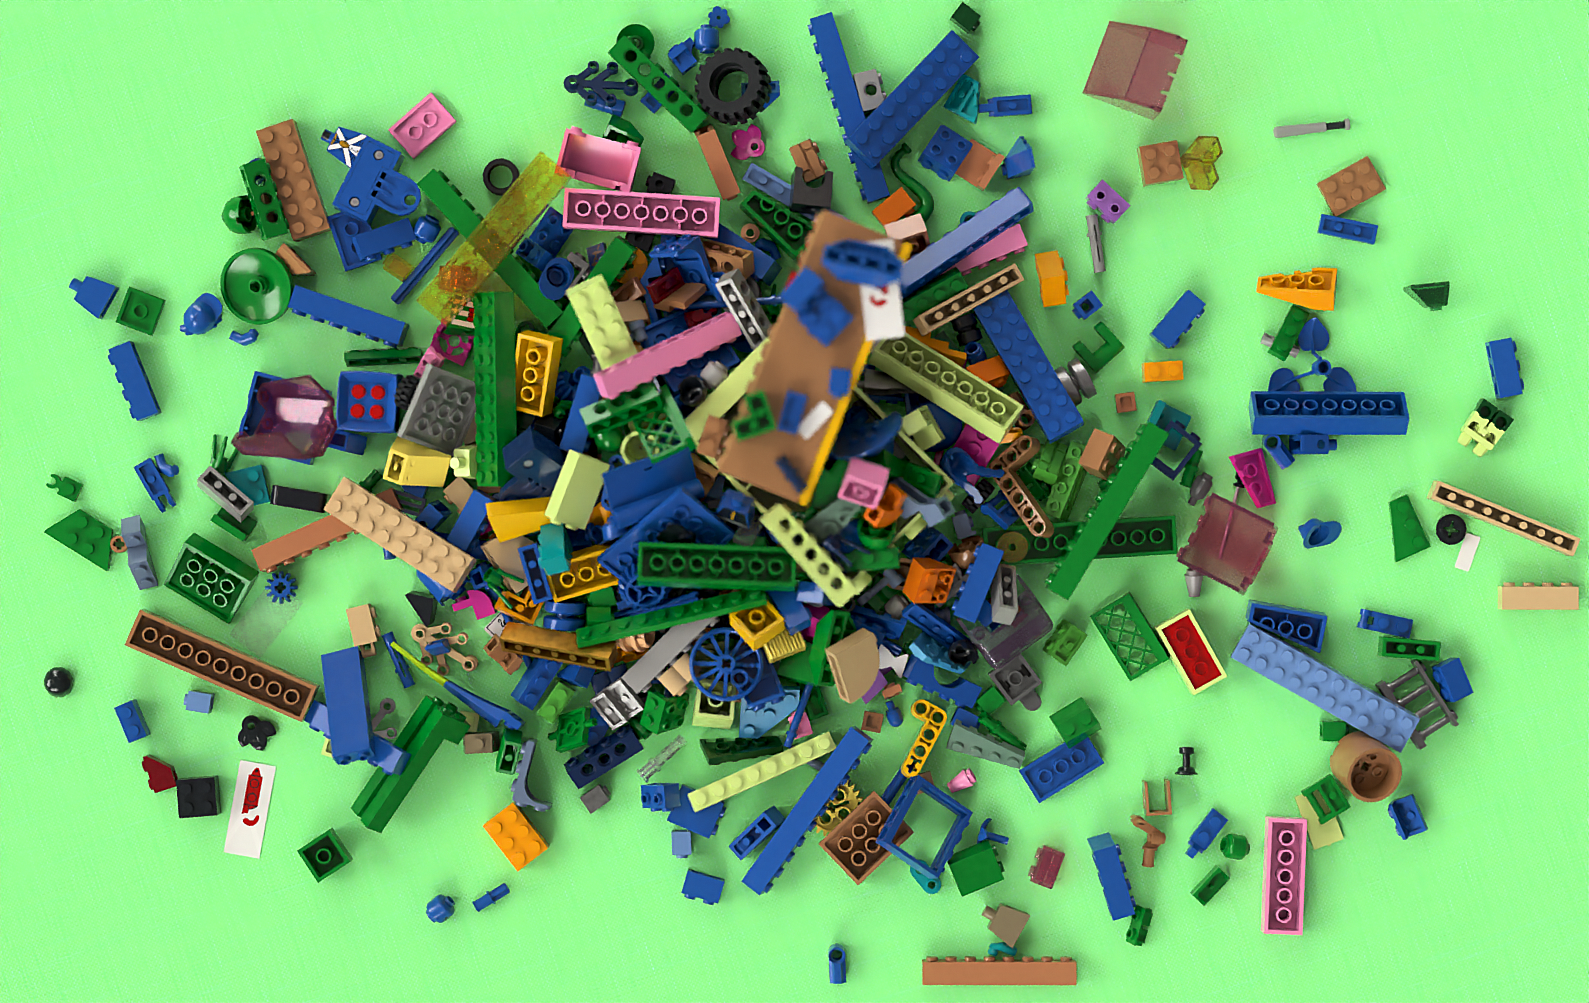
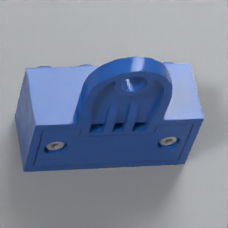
M366 136L332 205L336 210L370 226L379 208L399 216L413 213L420 205L421 191L412 179L398 173L405 159L403 154ZM412 195L416 198V201L413 205L409 206L405 203V199L407 196Z

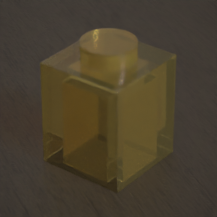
M395 253L388 255L383 261L385 266L382 269L402 282L407 279L414 269L413 265Z

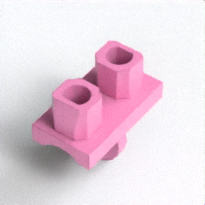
M432 346L428 347L413 375L421 379L427 363L441 368L445 358L440 353H436Z

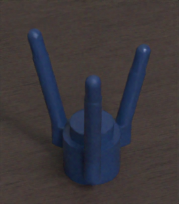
M830 533L821 543L834 562L841 566L843 573H847V571L834 553L849 566H852V563L839 551L842 546L840 541L868 555L871 553L869 550L843 538L838 533L835 536Z

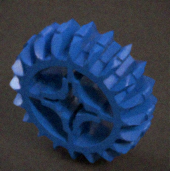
M632 563L631 568L626 567L625 572H621L618 590L622 600H625L627 605L632 604L633 609L639 606L640 610L643 607H647L649 610L652 605L657 608L658 603L663 604L664 599L668 598L671 587L637 586L638 565Z

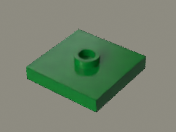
M129 286L116 323L153 336L166 300Z

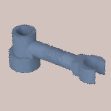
M643 319L629 324L630 337L633 342L637 341L639 343L648 339Z
M893 568L887 569L883 572L885 577L858 598L857 602L862 607L887 584L895 589L905 578Z

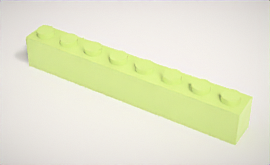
M828 731L693 791L687 795L696 813L833 752L836 746Z

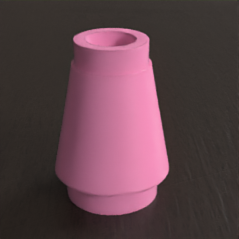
M968 768L967 770L963 769L947 785L950 791L954 793L974 786L973 783L977 782L971 769Z

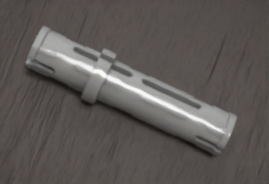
M1098 214L1085 216L1094 273L1106 271L1100 237L1102 231L1099 230Z

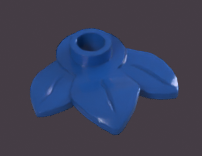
M859 518L853 519L844 526L839 535L864 547L865 545L862 544L858 537L857 527ZM840 541L842 546L839 551L849 553L855 549L851 546H846L845 543Z

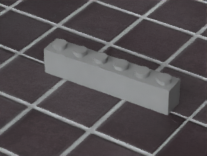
M716 616L673 626L621 678L636 694L642 691L646 693L653 686L651 682L655 678L658 680L666 672L664 669L668 665L672 666L679 660L678 656L682 652L684 654L693 647L691 643L695 639L699 640L706 634L705 629L709 625L713 627L720 618Z

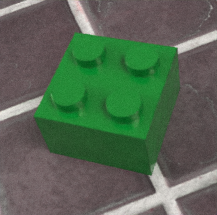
M333 827L297 850L318 883L353 860Z

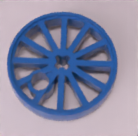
M730 627L717 628L704 634L694 645L689 660L690 674L696 687L709 698L725 702L735 701L748 695L757 686L763 672V657L760 648L756 651L750 649L734 657L744 641L742 637L729 655V634L740 636L734 628ZM725 633V655L717 644L714 635ZM710 638L719 657L701 645ZM699 650L715 660V662L694 660ZM753 653H756L758 659L756 664L737 662ZM723 660L726 661V662H727L728 660L731 661V662H730V667H731V668H729V669H728L727 667L722 668V665H723V662H722V661H723ZM694 666L715 667L699 677H696ZM737 668H757L756 678L749 677L746 671ZM719 671L708 690L699 683V681ZM724 674L723 696L712 694V690ZM728 674L732 685L736 687L739 693L738 695L727 696ZM736 674L744 675L745 681L742 684H737L734 681ZM747 682H750L752 684L747 690L742 691L741 688L744 687L747 684Z

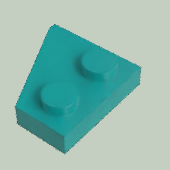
M262 464L225 473L229 481L254 502V506L270 502Z

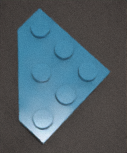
M924 631L909 646L912 653L919 657L921 661L960 675L971 664L970 661L965 666L953 663L949 659L948 648Z
M782 686L786 692L782 702L774 705L768 702L765 704V708L755 712L753 708L748 710L744 697L741 698L739 738L758 739L796 710L799 704L800 687Z

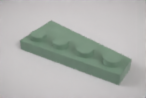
M837 498L804 523L805 527L803 530L807 534L811 533L818 542L816 544L821 549L823 547L821 545L823 540L830 533L834 536L836 533L839 534L861 505ZM799 534L793 537V542L796 545L801 542ZM810 548L806 552V557L811 559L814 556V551Z
M958 719L955 720L946 749L1020 769L1025 757V751L1004 741L1000 743L992 735L987 734L985 736L977 732L975 727L970 726L968 728L962 725V721Z

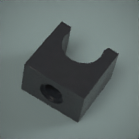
M795 167L791 177L789 211L816 215L817 213L821 214L823 210L829 212L832 198L833 171H826L821 182L822 186L812 188L807 186L802 179V167Z

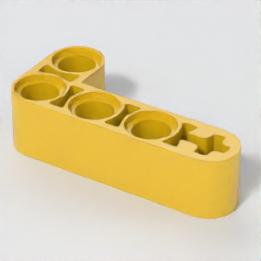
M923 699L917 700L911 706L912 715L923 721L924 724L901 766V773L907 778L914 777L920 772L947 720V714L943 709ZM917 704L924 706L925 712L923 714L916 711ZM934 713L941 715L942 720L940 723H936L933 720ZM925 730L932 732L933 738L931 740L924 737ZM916 747L923 748L924 755L922 757L916 755ZM914 760L917 761L913 765L915 771L909 773V769L906 766L911 765Z

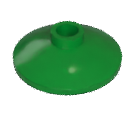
M630 24L619 32L616 43L623 36L626 38L630 36L632 39L639 41L637 48L640 51L644 49L649 55L652 54L655 41L653 34L647 27L640 24ZM628 51L625 56L628 61L633 62L636 60L635 52Z

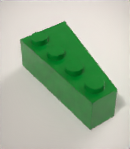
M755 190L739 206L793 261L801 254L802 250L806 249L805 243L810 231L814 232V230H812L813 225L805 219L796 216L788 209H784Z

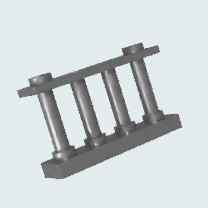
M1413 659L1410 662L1414 668L1391 683L1381 680L1375 685L1382 696L1404 708L1409 702L1426 691H1430L1435 700L1414 714L1422 718L1439 706L1445 716L1423 731L1414 729L1410 739L1415 747L1421 750L1427 746L1424 742L1426 737L1449 722L1455 727L1459 724L1456 721L1458 719L1456 713L1452 709L1449 710L1426 675L1425 671L1427 669L1424 664ZM1419 674L1424 684L1403 698L1396 699L1393 694L1395 692L1394 689Z

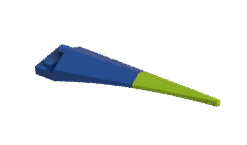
M394 641L390 645L495 728L503 720H505L504 724L511 730H519L526 723L511 710L492 703L448 680L419 661Z

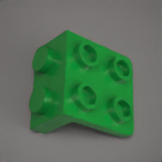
M654 689L650 690L640 725L656 735L679 728L684 722V715L689 704L690 695L685 692L681 696L676 695L675 697L667 698Z

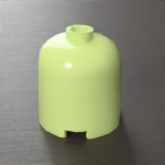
M636 430L626 436L621 445L622 458L626 464L649 457L646 449H644V445L640 444L642 441ZM649 435L646 441L654 442L656 436ZM655 448L652 455L659 453L660 449Z

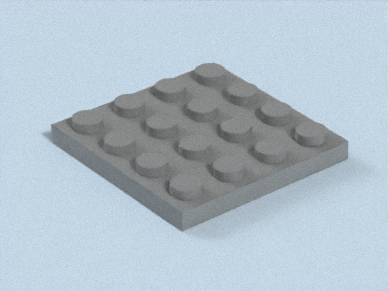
M427 363L397 436L454 456V449L462 446L476 413L474 400L476 385L474 381Z

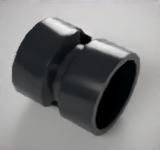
M974 313L951 321L954 331L958 332L956 338L960 347L965 346L969 342L983 339L980 328L976 327L977 320Z

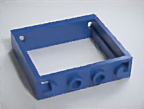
M921 776L910 777L875 842L927 878L935 879L940 876L941 872H944V866L953 856V849L961 841L962 832L970 824L968 821L973 812ZM919 789L957 815L930 868L891 842Z

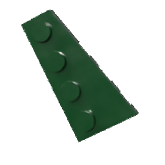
M764 736L758 739L752 738V740L735 738V741H724V738H717L716 742H706V739H699L700 747L709 765H720L721 763L731 761L737 762L748 758L754 759L759 756L775 755L784 751L779 736Z

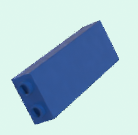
M358 646L321 655L332 758L338 765H348L354 761L368 760L376 755L365 663L361 650Z

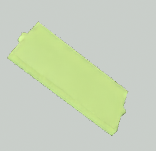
M1318 790L1312 792L1325 814L1329 813L1330 810ZM1302 794L1294 797L1301 816L1307 819V833L1314 850L1326 845L1331 846L1332 843L1344 839L1336 817L1321 825L1318 821L1319 817L1307 797H1304Z

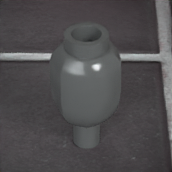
M1203 472L1195 478L1192 488H1190L1191 497L1188 501L1190 505L1195 506L1198 500L1203 499L1212 487L1211 480L1213 477Z

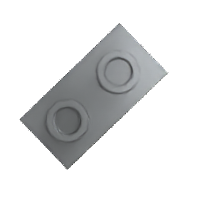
M876 69L853 74L854 84L863 112L874 111L887 97L885 91H881L880 84H883L881 73H877ZM868 86H873L876 89V94L868 95L865 89Z

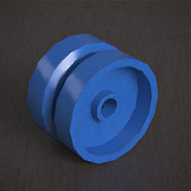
M553 599L545 601L544 610L554 614L544 616L543 627L558 631H576L578 628L585 627L586 620L574 615L585 614L587 603L567 599L554 603Z

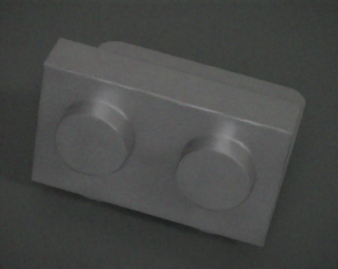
M570 252L567 256V260L580 272L569 288L584 282L591 273L590 265L586 263V258L578 252L576 254ZM565 292L564 297L566 300H569L568 294Z

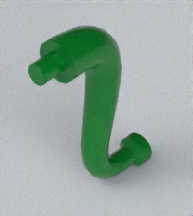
M903 143L901 149L891 159V169L895 177L919 199L920 207L911 215L921 213L925 224L933 213L934 200L931 193L920 182L901 169L899 165L900 159L905 154L912 152L911 148L906 143Z

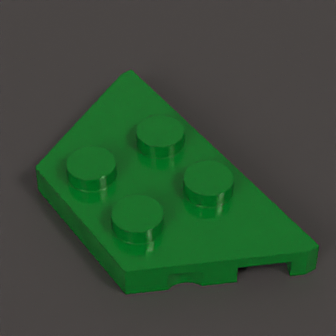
M79 509L44 531V533L98 567L109 571L110 542L113 538V529L85 511Z

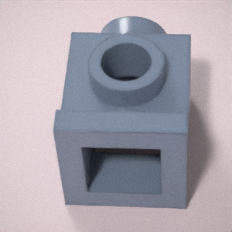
M965 510L954 512L955 516L951 517L957 539L976 535V530L972 531L971 527H974L972 517L967 516Z

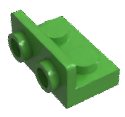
M1063 619L1057 625L1052 636L1045 642L1042 650L1067 666L1088 635L1066 619Z

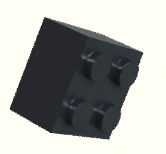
M218 775L179 778L176 780L179 818L217 816L221 814Z

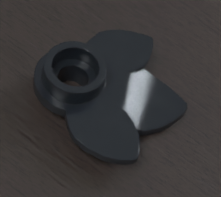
M672 523L667 524L666 529L661 531L656 539L665 543L694 544L696 534L691 530L685 529L680 524Z
M249 715L242 721V729L238 733V741L242 747L250 743L256 750L263 751L267 743L266 737L276 735V729L269 721L260 720L257 716ZM254 723L255 726L253 728H249L248 724Z

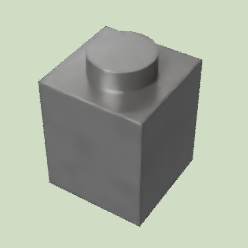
M598 784L582 795L580 799L590 814H592L611 800L609 797L611 793L605 785L602 787L601 784Z

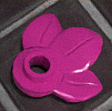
M751 124L747 131L736 130L732 132V140L736 147L732 150L731 155L739 160H746L751 156H761L765 151V144L761 140V130ZM758 144V148L753 150V145Z

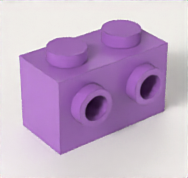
M1103 179L1085 198L1088 200L1086 203L1091 209H1097L1102 213L1100 215L1105 222H1111L1112 224L1131 206Z

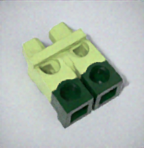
M1480 398L1476 404L1477 406L1459 430L1461 434L1457 442L1465 447L1468 446L1471 440H1474L1477 444L1472 452L1479 457H1482L1488 450L1493 449L1494 445L1514 421L1513 418L1503 411L1497 410L1496 406L1484 398Z

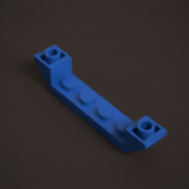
M662 257L652 259L640 280L646 291L644 297L651 324L664 318L661 316L660 310L654 308L655 303H653L646 288L647 285L654 281L652 277L661 276L665 273L667 264L665 258Z

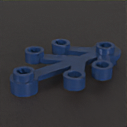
M590 61L588 68L578 75L567 76L563 82L564 88L569 93H578L588 106L596 105V94L605 101L606 106L613 107L616 105V96L608 94L604 89L623 90L627 96H634L638 93V82L630 78L625 82L604 81L611 75L618 73V64L616 62H609L606 70L592 80H585L591 74H596L599 71V63L597 61ZM584 88H591L596 94L588 93Z

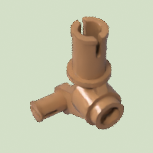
M1133 814L1130 816L1132 818L1130 821L1133 825L1148 833L1147 842L1142 846V849H1144L1142 866L1154 867L1155 851H1157L1161 844L1165 843V833L1149 824L1143 817Z

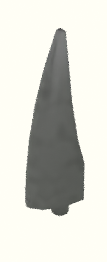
M865 369L864 381L858 380L856 383L858 388L863 389L864 394L879 396L919 394L887 373L877 370Z

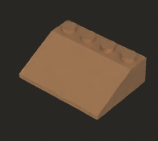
M875 791L868 795L818 843L857 885L862 883L892 854L875 842L893 810ZM904 820L891 841L898 847L914 833Z

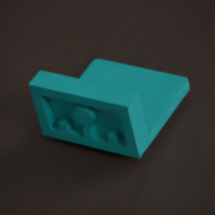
M1156 401L1147 422H1151L1164 430L1171 420L1173 422L1178 420L1187 428L1191 420L1190 415L1167 405L1164 401ZM1171 428L1163 446L1175 451L1183 436Z

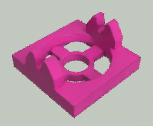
M444 316L441 324L436 329V333L433 335L430 346L444 358L464 366L474 346L473 340L475 336H468L466 344L462 342V338L459 335H455L459 337L460 342L455 347L451 346L449 338L454 335L443 333L447 329L449 320L448 316ZM440 338L447 341L448 348L446 352L440 346ZM458 347L464 349L459 355H451L453 350Z

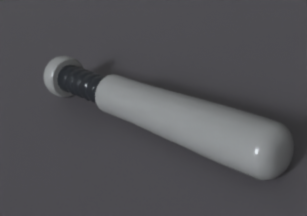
M1347 118L1344 121L1332 123L1319 122L1276 126L1273 129V135L1275 138L1326 132V130L1340 128L1350 130V120Z

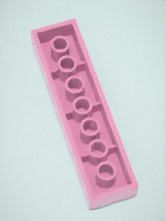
M565 188L562 227L564 229L676 236L690 234L691 236L718 238L720 198Z

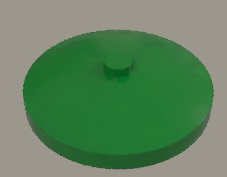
M248 248L237 252L224 265L220 278V288L225 304L236 317L244 322L255 325L268 324L282 317L289 309L288 305L294 290L292 275L284 261L267 249Z

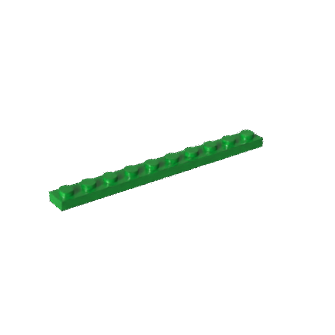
M741 590L576 629L578 648H583L767 605L766 590Z

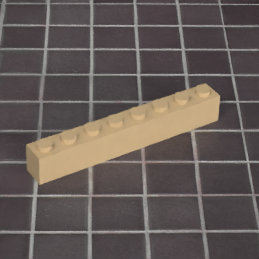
M1438 480L1433 481L1427 495V499L1566 556H1574L1580 542V538Z

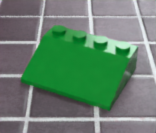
M193 533L184 542L164 585L227 624H230L260 572L198 534Z

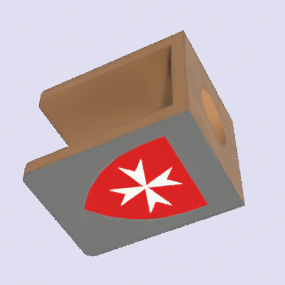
M1164 779L1166 809L1149 810L1148 783L1142 780L1143 809L1146 816L1172 814L1170 781L1168 779Z

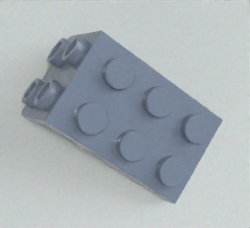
M529 738L527 742L525 741L522 744L520 754H523V759L518 761L515 773L519 774L518 778H515L512 783L511 791L514 792L512 801L516 802L515 805L521 807L531 805L535 806L534 810L545 812L551 809L553 803L536 798L528 787V775L537 744V739Z

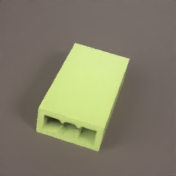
M569 450L544 514L551 518L550 522L559 526L564 523L566 524L565 527L575 531L577 528L585 530L603 485L601 474L608 471L610 464L600 459Z

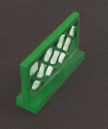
M666 384L659 387L661 392L658 393L663 408L654 411L656 413L653 418H647L645 415L632 421L652 464L689 447L690 451L697 448ZM661 413L668 414L665 420H658ZM643 422L650 423L647 429L640 428ZM655 424L662 425L659 431L652 430ZM667 426L674 427L671 434L664 433ZM649 435L656 436L654 442L646 441ZM661 437L668 438L666 444L659 443ZM673 439L682 442L676 446H670ZM655 448L663 449L661 453L655 456L652 455Z
M1130 591L1090 615L1129 681L1170 659L1168 652ZM1120 602L1125 607L1124 616L1113 613L1114 606ZM1100 614L1110 615L1108 626L1099 624L1096 617ZM1112 616L1123 619L1121 629L1110 627ZM1125 619L1135 623L1134 632L1123 630ZM1109 629L1120 632L1118 642L1109 640L1107 637ZM1122 632L1133 635L1131 645L1120 643ZM1135 636L1145 639L1144 648L1133 646ZM1119 645L1130 648L1128 658L1119 656L1117 653ZM1132 649L1143 651L1141 661L1130 659ZM1145 652L1154 654L1157 661L1152 664L1143 662ZM1129 662L1140 664L1137 673L1130 674L1127 669Z

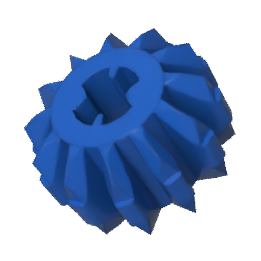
M567 370L564 372L560 371L557 376L555 396L559 398V401H574L578 384L573 378V373H569Z
M283 571L279 572V578L277 574L273 573L274 581L267 579L271 586H265L266 590L271 589L267 597L275 595L272 602H276L279 598L280 604H284V597L287 602H291L289 594L293 597L297 595L292 591V589H298V586H292V583L297 581L296 578L289 581L290 573H287L285 578ZM281 582H283V585H286V590H283L282 593H280L281 590H277V586L281 585Z

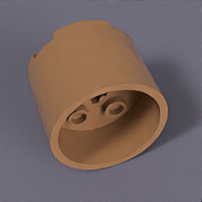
M1362 731L1347 734L1338 741L1339 744L1335 748L1333 755L1330 756L1331 771L1353 796L1364 802H1378L1387 798L1396 790L1401 780L1402 767L1398 757L1385 744Z

